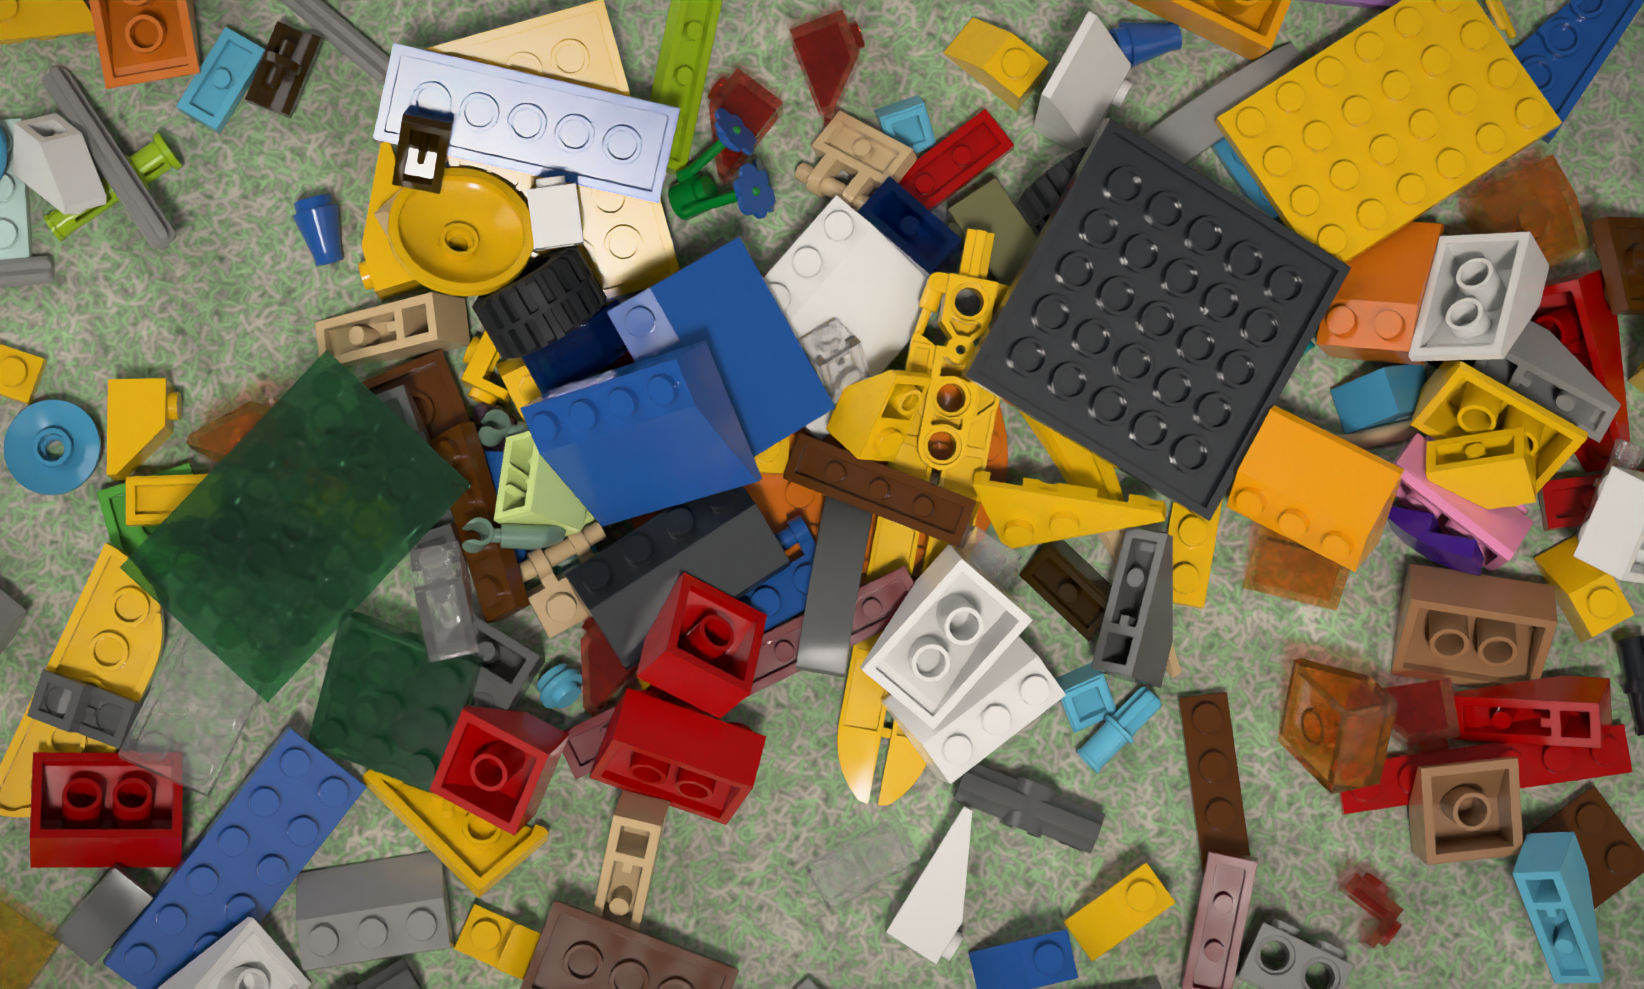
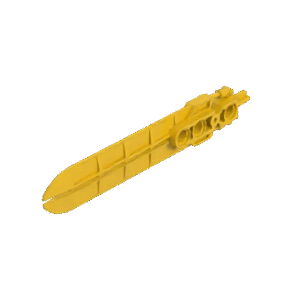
M968 228L959 273H932L927 279L918 307L922 308L915 331L911 336L905 371L927 373L932 377V380L895 461L888 462L887 466L930 482L932 470H940L938 486L980 502L973 487L975 472L986 470L1000 399L961 376V373L975 350L973 341L984 334L991 321L992 313L994 316L1010 286L987 280L995 234ZM970 290L978 296L980 308L974 316L962 315L957 310L955 298L959 291ZM941 301L937 324L948 340L944 343V346H935L923 334L931 312H937ZM956 347L961 349V354L956 352ZM944 385H953L961 392L962 403L955 412L944 411L938 405L937 394ZM937 432L947 434L953 442L952 453L944 460L933 458L928 450V441ZM878 516L865 584L904 565L907 566L912 576L920 532ZM976 517L974 519L973 525L971 527L964 548L952 545L968 560L976 523ZM929 535L927 536L920 576L949 543ZM883 631L853 645L837 732V750L842 773L856 798L867 804L881 737L889 738L877 806L890 805L902 797L914 785L926 766L924 760L894 719L891 728L883 727L886 708L881 700L889 695V692L860 668Z

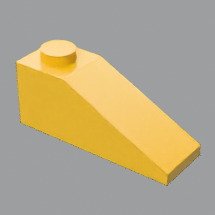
M389 142L380 143L361 246L365 261L358 263L359 272L366 291L374 289L380 300L426 287L412 278L397 262L389 245L388 236L374 215L380 207L402 188L401 186L392 185L396 153Z

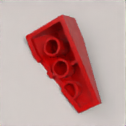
M1601 268L1546 281L1540 306L1530 319V321L1551 331L1621 404L1600 443L1587 436L1586 441L1575 451L1574 454L1586 473L1610 469L1612 466H1627L1633 463L1618 315H1612L1611 307L1605 299L1603 291L1605 281Z

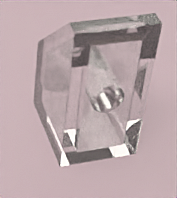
M454 541L410 551L413 588L430 662L479 652L472 582L459 542Z

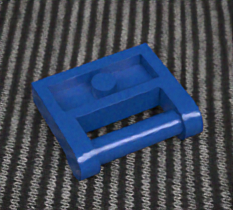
M800 515L787 521L788 527L774 535L783 550L798 544L804 556L791 562L789 567L738 599L767 615L764 633L805 613L816 543Z

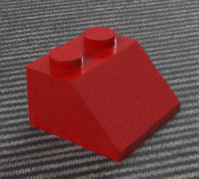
M684 572L678 578L645 637L636 677L721 719L751 694L767 615Z
M465 706L458 718L429 791L515 836L536 815L570 734L528 712Z

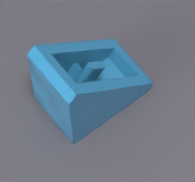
M1405 364L1383 367L1331 389L1330 393L1344 434L1369 429L1412 416L1421 388L1428 381L1423 365Z

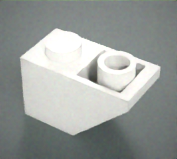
M57 113L14 122L13 174L64 215L81 214L86 209L106 204L104 188L84 137L79 130Z
M565 176L537 179V188L527 189L535 251L584 245L576 183L566 184Z

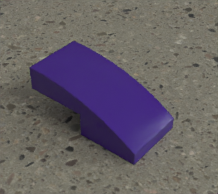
M1391 507L1387 518L1392 531L1405 544L1419 554L1443 566L1480 576L1484 556L1477 540L1442 534V530L1433 513Z

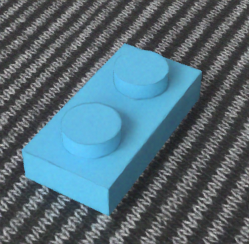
M225 27L201 65V73L194 76L176 105L177 109L220 134L251 85L265 49Z

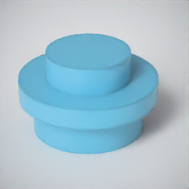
M559 664L551 668L537 683L541 703L546 708H565L571 705L581 694L580 688L584 677L577 669H570L567 664Z

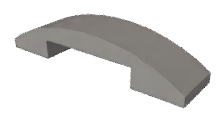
M1290 42L1216 84L1152 128L1142 138L1188 165L1199 158L1201 153L1225 139L1215 124L1217 117L1305 61L1293 43Z

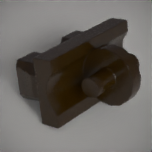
M277 21L245 97L247 103L291 119L322 46V38L299 31Z

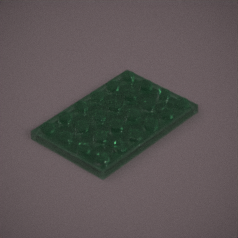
M326 350L120 568L268 703L469 489L471 484Z

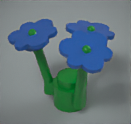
M719 108L714 114L717 120L714 125L719 140L690 166L676 172L679 183L672 185L668 191L671 207L680 219L686 221L711 209L738 202L739 209L744 215L754 214L757 219L765 218L767 211L768 213L774 212L776 200L767 169L763 167L759 158L753 159L752 164H743L739 169V178L734 181V190L724 193H718V189L710 177L697 175L704 166L726 147L736 152L742 150L746 155H751L754 152L753 146L757 142L754 134L744 126L739 116L735 114L730 115L725 109Z

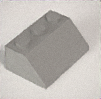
M433 852L303 872L297 875L296 925L303 970L313 971L452 949L456 945L444 863Z

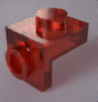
M1368 872L1363 877L1358 873L1349 874L1338 890L1377 920L1360 944L1366 949H1374L1378 943L1386 947L1402 926L1396 919L1404 909L1386 896L1390 891L1389 887Z

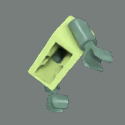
M494 409L486 413L481 423L488 426L482 427L478 432L480 443L489 447L496 446L503 437H506L494 521L500 523L501 528H493L487 519L481 517L469 521L462 530L478 532L481 536V541L476 539L465 541L462 544V548L466 552L478 553L489 543H500V548L534 550L561 543L564 536L579 533L583 528L597 521L539 454L525 422L519 421L518 425L511 424L509 416L500 409Z

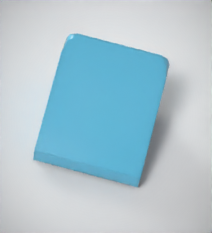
M919 95L874 110L882 133L912 148L914 153L933 148L937 145L925 103Z
M1092 662L1055 678L1066 694L1059 701L1074 733L1103 721L1106 715L1112 717L1117 712L1104 674L1091 669Z

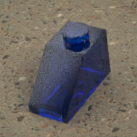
M890 176L857 211L927 279L932 273L940 272L960 250L962 238Z
M618 299L605 302L591 319L561 339L521 357L542 395L551 389L579 381L605 368L628 351L607 314V311L620 304Z

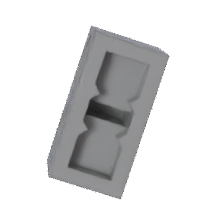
M1273 918L1270 925L1264 922L1257 924L1236 970L1235 977L1258 989H1311L1306 983L1305 974L1309 966L1319 963L1329 973V983L1325 989H1343L1354 965L1342 960L1345 954L1343 950L1322 940H1318L1314 947L1297 938L1300 933L1299 929ZM1270 941L1278 943L1283 948L1285 954L1282 966L1276 970H1270L1265 967L1260 958L1262 947Z

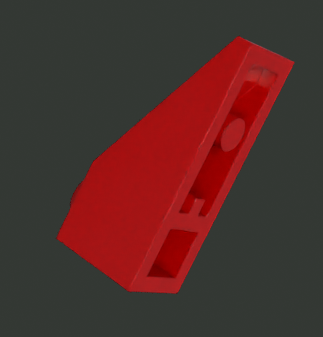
M1555 676L1456 691L1452 695L1455 740L1601 748L1612 724L1610 678Z

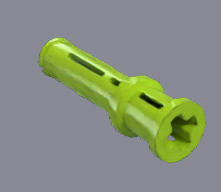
M159 131L152 135V142L131 156L124 154L147 190L150 189L149 184L170 169L179 170L183 167L181 161ZM105 177L100 179L106 194L105 205L89 208L85 212L75 215H64L58 209H55L43 216L46 224L60 242L120 201Z

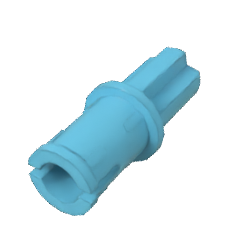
M1145 687L1139 688L1112 717L1106 715L1103 718L1106 723L1076 751V754L1098 774L1101 768L1126 743L1131 745L1134 742L1132 737L1161 708L1160 700L1149 689Z

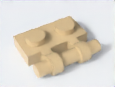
M839 110L811 145L816 156L821 158L815 168L805 162L801 163L795 171V179L806 184V189L819 198L828 196L833 199L837 195L856 212L868 219H873L879 211L880 204L868 197L869 193L875 187L890 195L916 162L917 157L912 148ZM841 169L855 176L848 185L835 179Z
M598 521L583 528L579 533L566 536L567 538L557 545L550 546L543 551L540 548L527 553L528 559L518 564L524 583L536 576L541 582L540 585L527 591L530 605L549 639L589 617L574 594L565 574L593 557L594 555L590 547L606 538ZM576 555L579 561L578 564L556 576L554 575L552 567Z

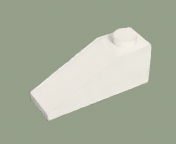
M965 806L960 811L886 931L887 935L933 964H937L941 956L950 961L964 938V935L957 930L963 921L972 811Z

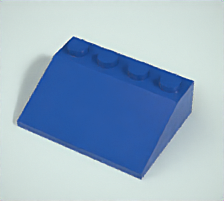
M740 236L607 311L635 363L706 340L753 457L836 408Z
M706 340L551 389L520 408L539 454L601 526L752 484L762 479Z

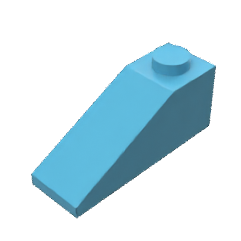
M1575 833L1527 834L1512 874L1555 984L1602 983L1604 971L1589 872Z

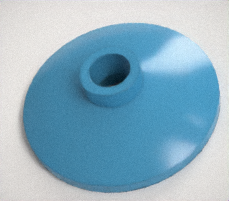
M63 400L39 401L23 409L11 422L4 440V458L12 476L28 490L42 495H61L83 485L95 471L101 454L100 434L92 418L77 405ZM56 441L62 442L64 445L63 454L59 458H50L48 455L49 445Z

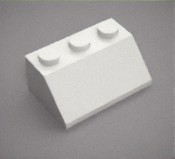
M1018 636L934 730L891 694L883 698L881 702L934 776L939 780L952 784L1066 696V694L1040 657Z

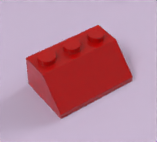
M627 688L614 710L589 778L629 792L670 801L669 806L727 825L754 787L767 736L753 732L745 724L738 722L727 723L707 716L699 708L692 706L681 707L661 700L657 694L651 691H635Z
M33 752L30 868H112L115 864L121 868L177 867L181 862L183 753Z

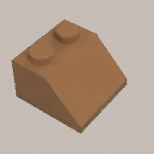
M1511 756L1418 766L1409 801L1412 852L1426 865L1519 855L1523 846L1518 758Z

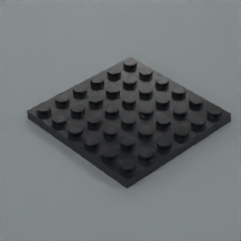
M1106 118L968 360L961 376L1203 520L1210 521L1266 416L1277 402L1351 267L1112 118Z

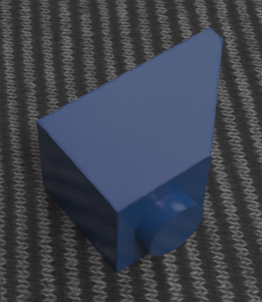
M1067 929L968 953L977 989H1034L1079 978Z

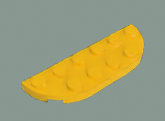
M109 542L104 544L45 670L59 673L141 702L161 658L165 636L164 616L159 596L150 578L141 566L120 548ZM31 699L0 764V815L17 818L30 817L33 752L117 753L119 749L82 734L67 732L28 717L27 713L32 702Z

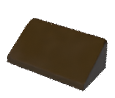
M1065 540L1049 542L1019 576L1089 642L1101 630L1112 585Z

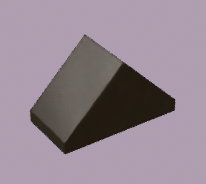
M405 110L401 121L392 185L440 194L454 119Z

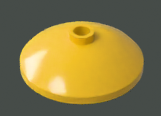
M460 167L445 168L440 194L403 187L396 196L389 213L387 226L388 240L397 262L416 281L444 294L479 296L497 291L513 282L522 273L532 254L534 245L530 212L525 202L506 183L482 171ZM451 247H460L464 251H455L452 250Z

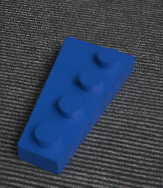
M1570 0L1559 12L1539 27L1533 35L1512 51L1562 121L1561 125L1643 5L1644 0ZM1561 125L1541 138V140L1549 144Z

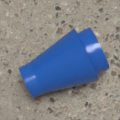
M1120 22L1119 27L1109 30L1110 35L1132 65L1131 68L1170 51L1180 50L1182 47L1180 27L1172 22Z
M331 194L317 195L293 203L296 214L292 217L314 258L316 267L344 260L341 251L338 204H333Z

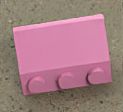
M1417 433L1392 462L1405 469L1396 493V497L1399 498L1397 501L1407 509L1433 513L1442 530V534L1477 540L1484 556L1482 566L1490 573L1512 558L1533 525L1534 521L1525 515L1528 512L1527 508L1521 504L1515 507L1487 510L1428 481L1426 476L1427 442L1436 439L1429 435L1424 438Z

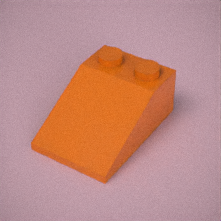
M89 0L106 89L201 73L194 0Z
M1410 222L1348 262L1347 265L1351 269L1319 325L1316 345L1328 356L1334 358L1424 365L1425 361H1411L1408 355L1439 236H1443L1445 226L1442 223Z

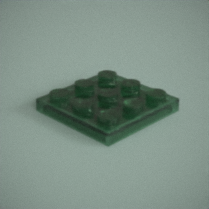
M348 608L340 617L308 741L321 751L429 791L461 711L465 706L471 705L483 658Z

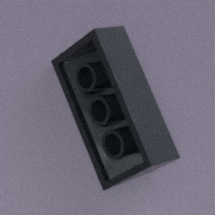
M741 486L669 507L566 573L565 576L578 601L625 670L628 671L639 664L645 637L678 578L684 572L738 600L789 567L791 562L756 503L745 488Z

